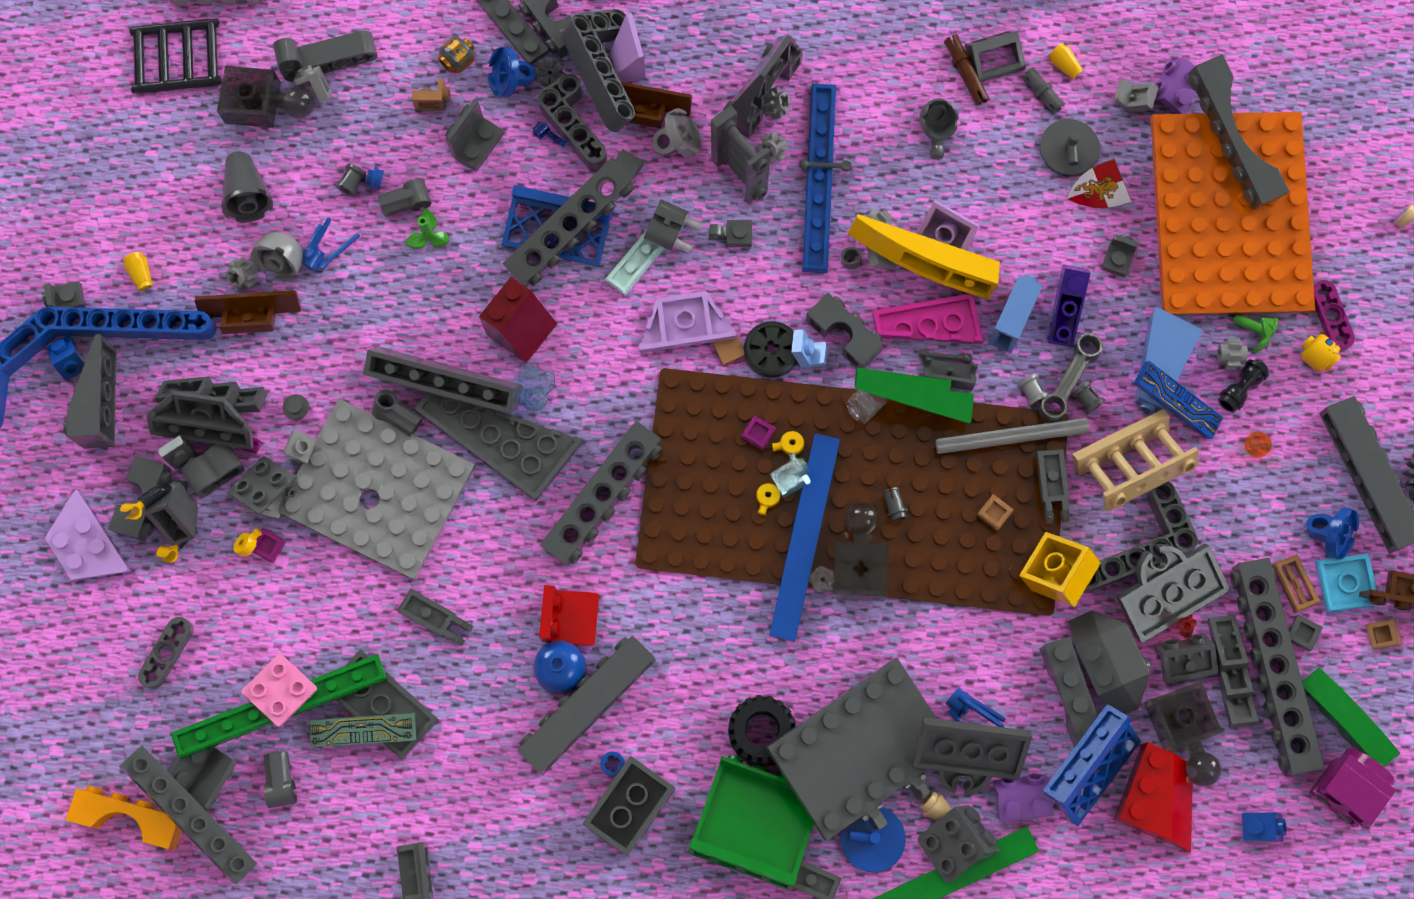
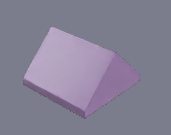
M935 200L917 234L967 250L976 235L979 225Z

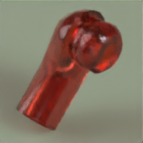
M1192 614L1181 618L1177 622L1179 633L1183 638H1190L1197 625V621L1192 618Z

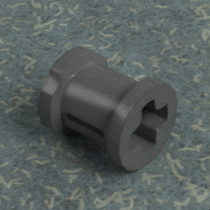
M348 163L345 167L346 172L342 179L336 182L335 186L341 192L355 197L357 193L356 188L367 175L361 168Z
M1089 380L1071 394L1073 398H1077L1084 406L1087 415L1105 401L1103 397L1100 398L1091 388Z

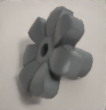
M547 57L546 60L540 59L537 62L538 69L535 70L536 77H543L541 80L543 86H547L549 82L552 84L566 74L561 71L564 68V64L561 61H555L553 57Z

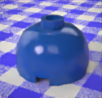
M562 640L550 642L543 646L537 653L533 664L534 676L539 685L548 692L556 694L570 693L578 688L577 684L585 677L587 669L586 659L581 650L574 644Z

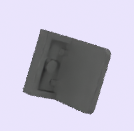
M969 805L954 807L918 837L919 844L946 883L954 881L980 859L993 857L1000 851L993 834L984 828L980 822V815Z

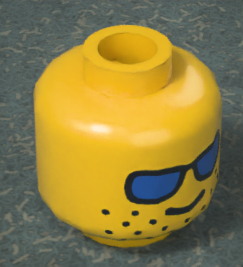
M1320 334L1316 338L1311 335L1301 346L1304 349L1301 359L1317 372L1323 370L1328 372L1341 358L1339 355L1340 347L1324 334Z

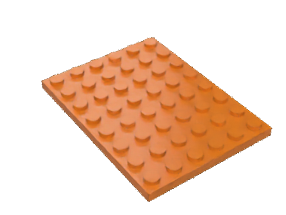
M1302 112L1232 113L1238 132L1245 143L1262 160L1279 169L1289 190V193L1255 210L1244 199V190L1240 182L1233 176V167L1229 159L1222 153V144L1218 136L1214 135L1211 130V122L1207 113L1153 114L1150 117L1162 310L1174 316L1302 313L1315 311Z

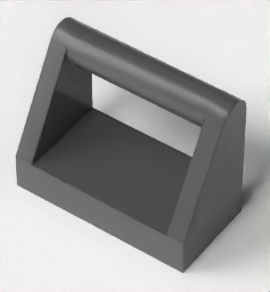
M1009 30L965 44L966 52H969L971 56L970 61L981 82L1026 69L1018 31ZM1010 44L1017 62L982 72L978 53Z

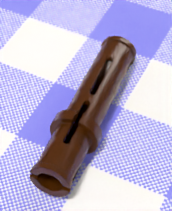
M958 34L952 35V41L948 37L944 40V44L953 58L952 64L958 68L975 106L981 105V99L983 103H986L990 98L970 61L971 56L969 52L965 51Z

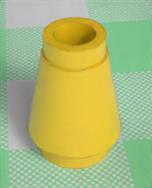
M1063 42L1048 55L1051 60L1050 63L1072 80L1084 70L1069 45L1065 46Z
M142 252L126 255L123 258V267L138 291L151 288L153 284L151 282L147 257Z

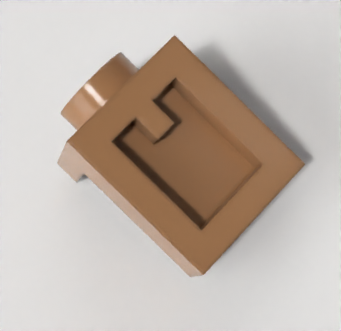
M438 78L437 91L431 89L412 91V101L415 110L445 111V103L450 102V88L446 87L444 79Z

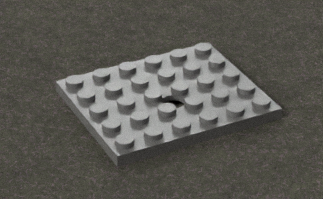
M338 399L317 437L308 463L302 464L296 475L297 478L292 482L295 485L296 495L292 498L284 497L280 503L278 513L415 580L476 465L413 434L409 437L390 423L378 420L372 414ZM368 490L378 492L380 501L376 507L365 509L361 506L360 498L364 492Z

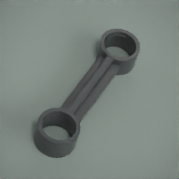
M1086 333L1079 337L1074 348L1075 357L1053 394L1047 395L1039 407V415L1045 422H1060L1063 419L1068 408L1066 401L1088 363L1094 362L1102 351L1103 343L1097 335ZM1085 341L1092 342L1097 348V353L1087 354L1083 352L1080 344ZM1048 402L1057 403L1061 407L1062 413L1051 415L1045 410L1044 404Z

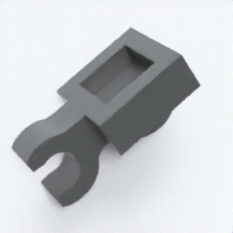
M727 220V227L719 224H710L709 240H726V247H752V221Z

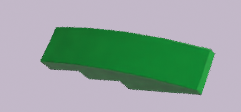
M1320 667L1302 681L1305 694L1319 706V711L1339 729V734L1356 750L1375 759L1383 767H1386L1400 755L1399 750L1382 730Z

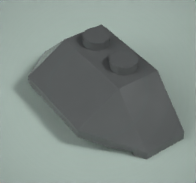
M173 391L148 412L146 416L150 435L176 438L180 435L184 440L250 450L253 448L250 426L226 398Z
M1093 610L1069 620L1068 624L1075 647L1104 706L1108 704L1124 714L1139 709L1151 673L1128 624Z

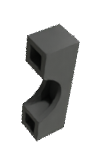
M1067 637L1045 644L1039 649L1048 675L1054 681L1064 707L1066 727L1075 748L1098 715L1071 639Z

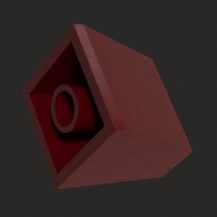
M512 277L507 280L479 316L486 335L525 363L530 360L557 325V322L533 292Z

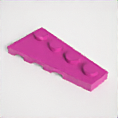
M972 294L873 310L872 312L876 332L881 338L982 344L984 341Z

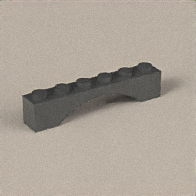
M1219 55L1196 65L1188 73L1189 84L1196 91L1200 99L1199 104L1202 111L1208 115L1212 132L1218 136L1222 144V153L1229 159L1233 167V176L1240 182L1244 190L1245 201L1255 210L1289 193L1279 169L1257 156L1238 132L1231 108V87L1234 76L1224 55Z

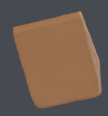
M1396 619L1366 624L1372 650L1403 645Z

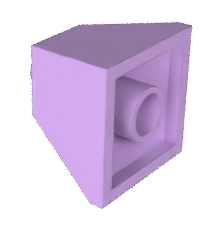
M631 12L626 13L610 51L611 63L621 82L646 78L644 55Z

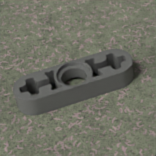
M175 617L169 621L139 671L138 679L143 686L156 689L164 683L193 634V625L189 620L183 617ZM184 623L185 633H179L175 638L179 642L178 646L168 641V636L174 639L177 631L174 630L175 626H181ZM164 646H171L173 649V655L168 660L160 658V650ZM155 660L162 665H166L164 669L158 667L155 675L158 676L157 680H151L148 683L147 673L154 672L157 665L152 664Z

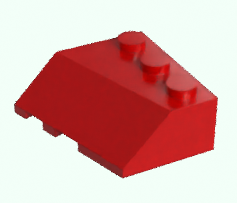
M1152 743L1141 744L1113 820L1191 853L1193 765L1175 753Z

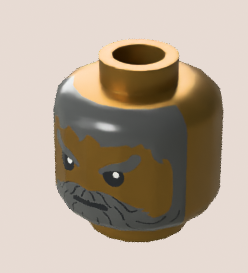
M453 36L439 48L440 56L438 60L449 73H461L474 62L473 50L475 47L467 38L462 40L460 37Z

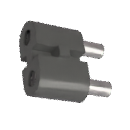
M661 199L644 239L670 251L673 247L690 253L693 245L678 239V234L683 225L699 231L703 223L688 217L687 210Z

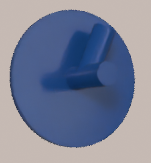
M883 807L878 810L883 814L888 824L882 829L874 830L869 820L863 822L859 818L843 829L840 834V843L845 857L856 868L866 872H881L891 868L901 858L905 849L906 836L902 823L894 813Z

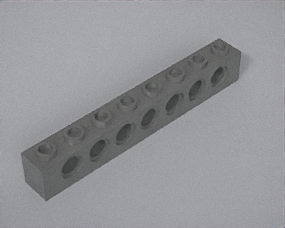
M1270 557L1238 563L1232 567L1233 571L1230 572V579L1232 585L1237 587L1238 590L1237 606L1240 613H1244L1246 623H1244L1243 629L1245 636L1251 640L1253 649L1250 650V657L1252 663L1257 665L1259 671L1257 684L1260 691H1264L1266 702L1263 704L1264 712L1268 718H1271L1273 726L1270 730L1271 739L1275 745H1278L1280 753L1277 756L1278 766L1281 771H1284L1285 777L1325 769ZM1250 583H1254L1259 587L1258 595L1250 591ZM1257 608L1262 609L1265 612V621H1262L1257 617ZM1264 634H1267L1272 638V647H1268L1264 644ZM1271 660L1278 663L1280 668L1278 673H1274L1270 669ZM1278 686L1286 691L1285 700L1278 697L1276 692ZM1285 713L1290 714L1293 718V725L1291 727L1284 722L1283 717ZM1293 739L1300 745L1298 754L1293 752L1290 747Z

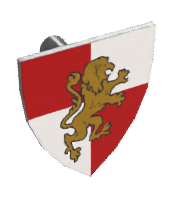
M1115 158L1097 164L1080 175L1072 185L1067 199L1077 204L1093 208H1109L1131 202Z

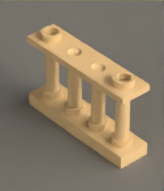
M1162 409L1072 455L1076 473L1081 476L1091 472L1105 490L1103 493V503L1105 511L1108 512L1114 508L1122 507L1126 502L1184 473L1192 472L1199 466V450L1194 447L1184 452L1168 433L1170 431L1169 415ZM1159 438L1174 458L1161 464L1145 443ZM1131 450H1137L1151 469L1138 475L1123 457V454ZM1109 461H1114L1128 481L1115 487L1099 466Z

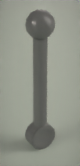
M803 159L799 162V167L801 169H806L807 167L841 168L847 172L851 169V163L847 160L842 163L808 162Z
M927 349L919 351V357L922 359L933 357L960 360L966 364L971 363L973 360L970 354L961 356L933 353Z

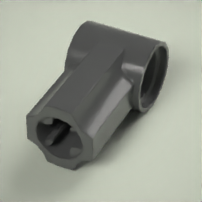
M421 178L409 180L402 188L378 195V200L385 217L406 210L419 211L421 207L425 209L432 204L425 180Z
M380 390L375 395L371 413L376 419L390 423L409 437L415 433L422 423V416L399 402L397 395L391 390Z
M288 751L272 752L263 755L267 784L264 786V796L267 807L273 808L297 803V794L294 795L296 785L291 778Z

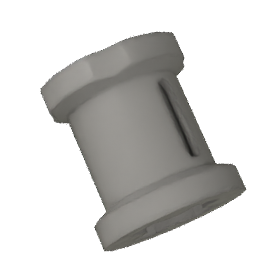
M1037 373L1026 377L1017 384L1018 388H1022L1028 398L1029 407L1042 402L1049 395L1039 383Z

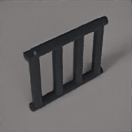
M201 19L130 27L129 31L131 36H133L135 81V84L131 85V92L133 94L221 85L222 80L218 76L216 28L220 24L219 19ZM206 29L208 77L194 78L192 30ZM182 32L183 79L169 80L168 33ZM158 34L159 81L145 83L143 35Z

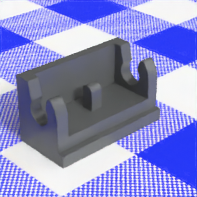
M926 357L924 360L923 377L951 380L950 388L973 391L977 379L975 374L978 364L972 363V365L933 360L931 357Z
M420 842L397 846L402 899L433 898L427 843Z

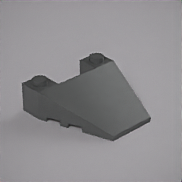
M788 34L778 37L773 44H768L763 53L764 58L733 101L730 100L724 108L725 110L732 106L737 111V129L748 138H750L762 120L763 99L777 78L781 76L789 81L802 63L803 51L796 45L793 37Z

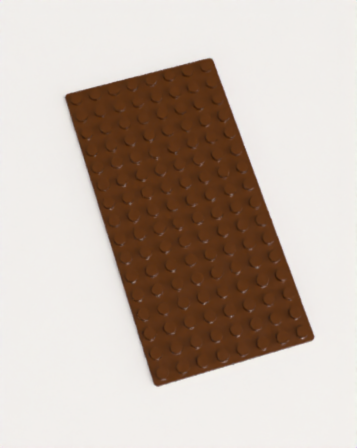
M663 368L660 371L652 431L661 438L663 450L654 461L651 459L648 462L635 564L639 569L781 585L814 435L819 434L840 439L807 588L1051 616L1054 613L1055 600L1031 591L1019 575L1045 532L1060 537V503H1052L1053 522L1052 524L1045 523L1036 452L1063 449L1066 459L1067 436L939 454L936 451L935 441L940 438L1046 424L1047 422L1040 417L1039 410L973 402L972 420L970 423H965L857 389ZM1047 411L1051 415H1059L1062 413L1055 411ZM1066 413L1061 421H1067L1069 419ZM754 415L776 427V431L764 451L741 439V435ZM789 431L798 432L804 439V448L797 455H787L782 450L774 452L772 449V443L780 442L781 437ZM770 483L779 489L781 497L778 504L768 508L766 515L763 516L758 514L760 504L757 502L756 492L761 485ZM893 487L899 488L903 506L908 510L907 518L899 522H892L891 518H888L887 514L889 511L882 493L884 490L889 489L893 499L891 490ZM993 494L1014 509L998 531H995L976 516Z

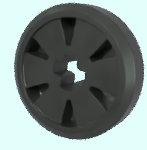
M776 321L763 322L755 326L748 333L744 343L745 360L748 366L758 375L768 378L781 377L789 373L797 364V360L791 352L794 331L789 326ZM769 344H773L774 348H779L776 350L775 355H771L770 351H765V349H768Z

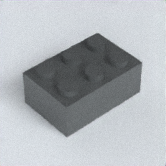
M630 755L583 822V825L629 857L676 788Z

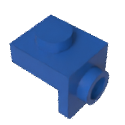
M70 335L56 340L47 347L52 365L64 380L67 381L82 372L85 362L79 356L76 344Z
M1275 812L1242 813L1243 841H1283V835L1287 833L1286 820L1282 819V814Z

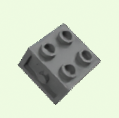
M473 99L470 105L467 104L462 109L456 124H452L448 128L446 141L452 157L477 172L505 132L497 125L483 118L479 102Z
M212 747L181 760L176 755L167 771L205 810H208L210 805L217 800L219 791L225 781L231 777L236 762L216 747Z

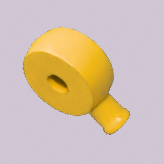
M795 431L785 433L781 437L780 442L772 443L774 452L782 450L787 455H797L804 448L803 437Z
M766 483L757 489L756 499L760 504L758 514L765 516L767 509L774 507L780 501L781 494L775 485Z
M256 528L251 534L242 533L234 543V552L241 557L249 556L256 547V539L262 535L261 531Z

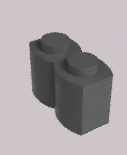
M210 444L203 455L187 459L184 466L180 469L200 498L208 496L223 484L245 471V468L230 446Z

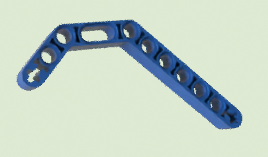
M43 307L0 342V428L4 422L9 377L58 336L94 337L95 334H101L103 337L208 340L216 334V324L208 314L202 311ZM55 318L54 322L47 326L48 321ZM80 318V322L76 326H72L73 322ZM102 319H106L101 327H97ZM131 320L129 326L122 328L125 321ZM156 320L155 326L148 329V324ZM182 321L179 328L173 329V325L176 322ZM35 334L34 339L30 343H28L18 353L11 356L12 351L16 347H18L28 337Z

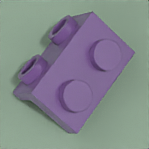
M1186 57L1166 63L1159 81L1155 84L1159 89L1154 103L1162 102L1174 114H1185L1196 93L1188 81V73L1195 66Z
M1032 773L1028 776L1020 777L1019 780L1005 778L994 780L993 786L996 791L999 821L1006 822L1054 816L1053 799L1046 796L1042 791L1049 782L1047 775Z

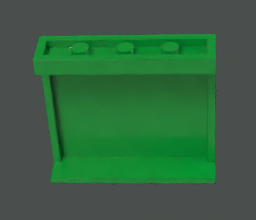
M722 756L695 834L691 840L688 854L792 891L814 825L782 774L776 776L768 773L769 770L763 766L753 765L751 767L743 764V760L735 756Z

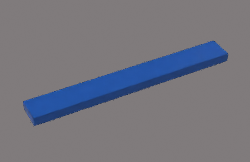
M812 83L808 162L833 163L836 85ZM807 167L802 272H828L833 168Z
M819 434L814 435L770 629V637L792 642L796 640L840 439Z

